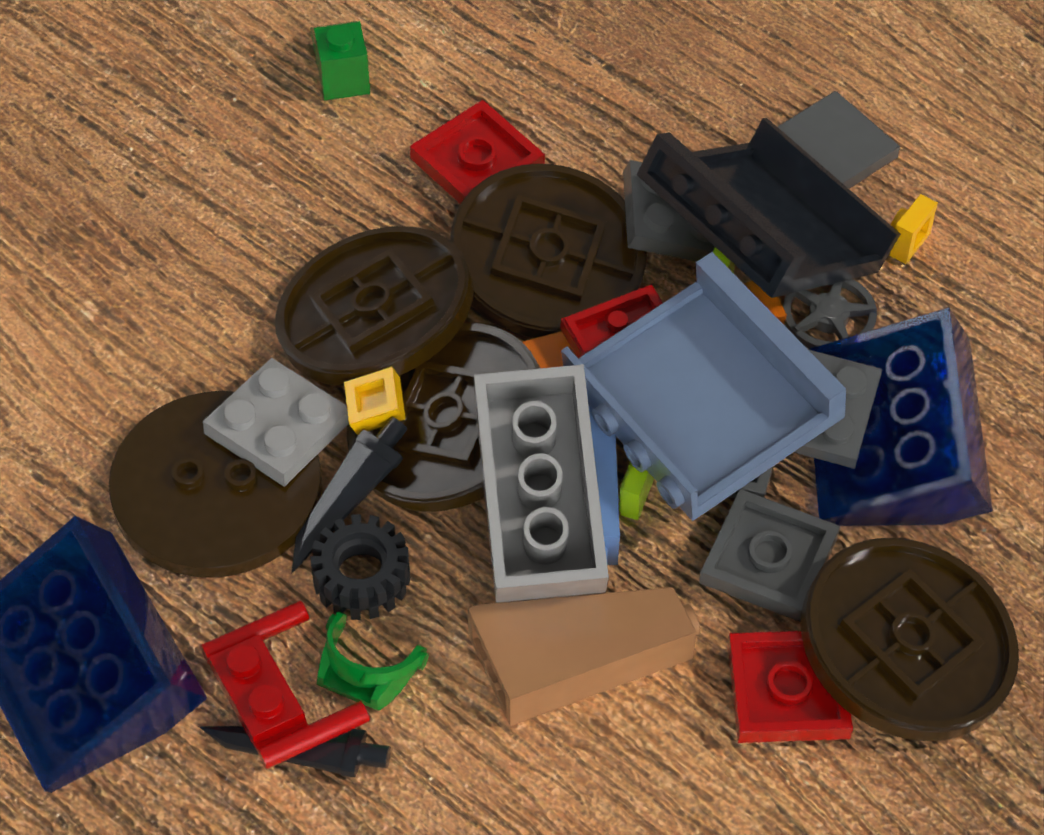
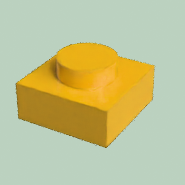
M920 194L909 209L902 207L896 213L891 226L901 235L890 251L889 256L904 264L908 263L931 233L938 202Z
M393 367L344 382L348 421L357 435L363 429L368 432L383 427L391 416L399 421L406 419L400 377Z

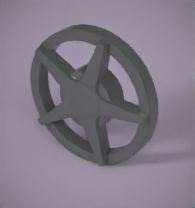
M853 279L829 284L833 285L829 293L817 295L804 290L785 296L783 304L787 314L785 327L805 347L811 350L830 354L848 352L864 344L874 331L877 319L875 301L869 291ZM841 287L854 293L863 304L848 303L840 295ZM795 298H798L810 307L809 316L798 324L795 323L791 314V305ZM868 316L865 328L859 334L849 339L845 328L849 317ZM814 327L824 333H835L840 341L819 340L809 336L805 331Z

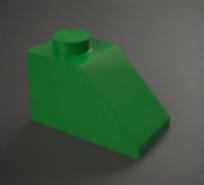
M360 21L310 27L324 101L370 94L368 55Z

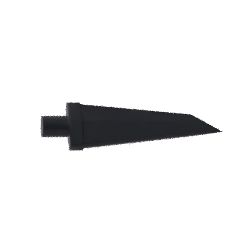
M391 416L376 437L364 429L356 437V442L296 536L291 574L312 554L314 541L321 542L320 532L325 527L333 532V521L340 518L344 521L373 489L402 462L403 456L393 448L408 429L399 420Z
M198 726L227 749L258 755L243 726ZM352 729L285 762L355 778L360 765L387 769L390 762L391 747L366 743L367 731Z

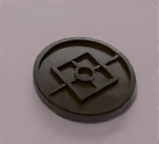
M521 165L502 170L486 178L474 187L460 204L450 233V241L463 254L472 276L474 291L472 306L496 325L530 338L562 332L560 329L562 318L638 290L646 268L647 251L628 248L625 200L601 180L585 172L561 165Z
M407 226L384 227L364 231L329 246L306 263L292 278L283 292L277 307L275 317L276 334L291 364L302 374L322 383L344 386L346 381L389 367H393L396 373L401 375L432 358L458 333L472 305L474 293L472 276L458 247L449 239L436 232Z
M463 323L458 333L441 351L420 366L399 375L406 418L400 422L408 430L393 449L401 454L404 459L373 491L387 502L398 507L421 512L451 510L485 498L474 395V375L539 369V364L525 344L512 334L497 327L478 323ZM348 424L347 444L350 451L358 435ZM383 427L368 432L376 437Z
M233 391L197 393L173 400L159 407L143 418L128 433L113 459L109 475V497L117 525L128 543L140 555L166 570L187 576L206 578L232 576L259 568L273 561L295 544L296 536L320 499L322 477L318 455L284 487L256 469L249 460L241 459L204 434L203 421L232 395Z
M877 538L853 544L835 554L825 563L805 596L801 612V635L805 653L815 675L827 692L845 710L857 719L882 732L919 741H940L965 735L983 725L995 714L1014 685L1018 671L1019 648L1014 625L1007 609L993 588L974 569L957 557L935 546L901 538Z

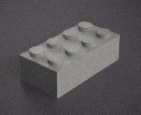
M584 364L474 375V395L496 603L606 593L609 576Z

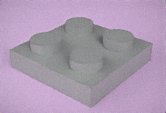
M271 357L203 421L205 435L241 459L249 460L256 469L285 487L349 424L347 405Z

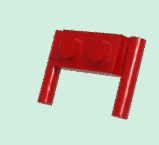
M301 600L200 645L207 664L210 665L266 770L370 722V717L362 701H359L308 725L303 709L263 642L309 620L308 612Z

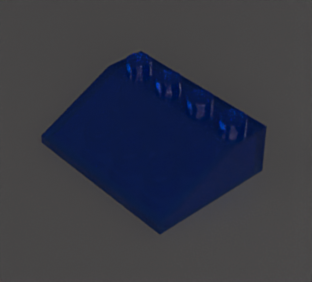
M950 307L808 349L882 369L855 469L814 458L820 519L839 526L943 525L993 512L971 343Z
M74 516L0 580V707L44 791L52 793L167 733L207 699L202 687L111 532Z

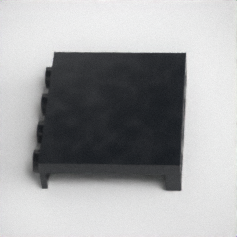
M762 118L750 143L691 152L670 132L657 134L636 174L771 298L878 273L901 235L768 118Z

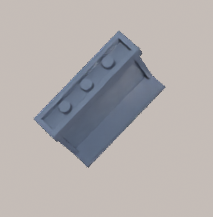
M713 252L696 262L697 281L582 357L578 358L568 346L561 350L563 366L584 364L588 405L592 408V415L599 428L607 436L615 434L624 444V451L632 465L639 472L647 470L657 481V489L664 501L673 509L680 507L692 521L845 417L846 388Z

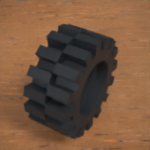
M361 514L351 515V525L346 526L342 518L333 521L334 533L325 527L320 532L321 542L314 541L312 546L313 556H310L313 583L316 594L320 593L321 603L326 608L333 603L334 614L337 612L344 614L347 608L350 609L352 620H361V611L368 610L370 619L379 617V606L383 605L386 611L390 612L395 608V597L402 601L406 595V585L410 583L409 553L404 536L401 532L395 535V526L387 521L380 528L379 517L370 515L368 524L361 523ZM357 555L375 557L382 564L377 574L365 579H352L344 576L340 571V566L348 558Z

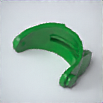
M337 612L336 615L332 614L326 624L327 637L320 660L316 685L355 702L362 701L365 706L377 711L383 709L398 696L417 669H424L429 658L427 649L417 645L404 661L394 666L374 668L351 662L340 654L336 648L337 641L346 625L347 615L341 612Z

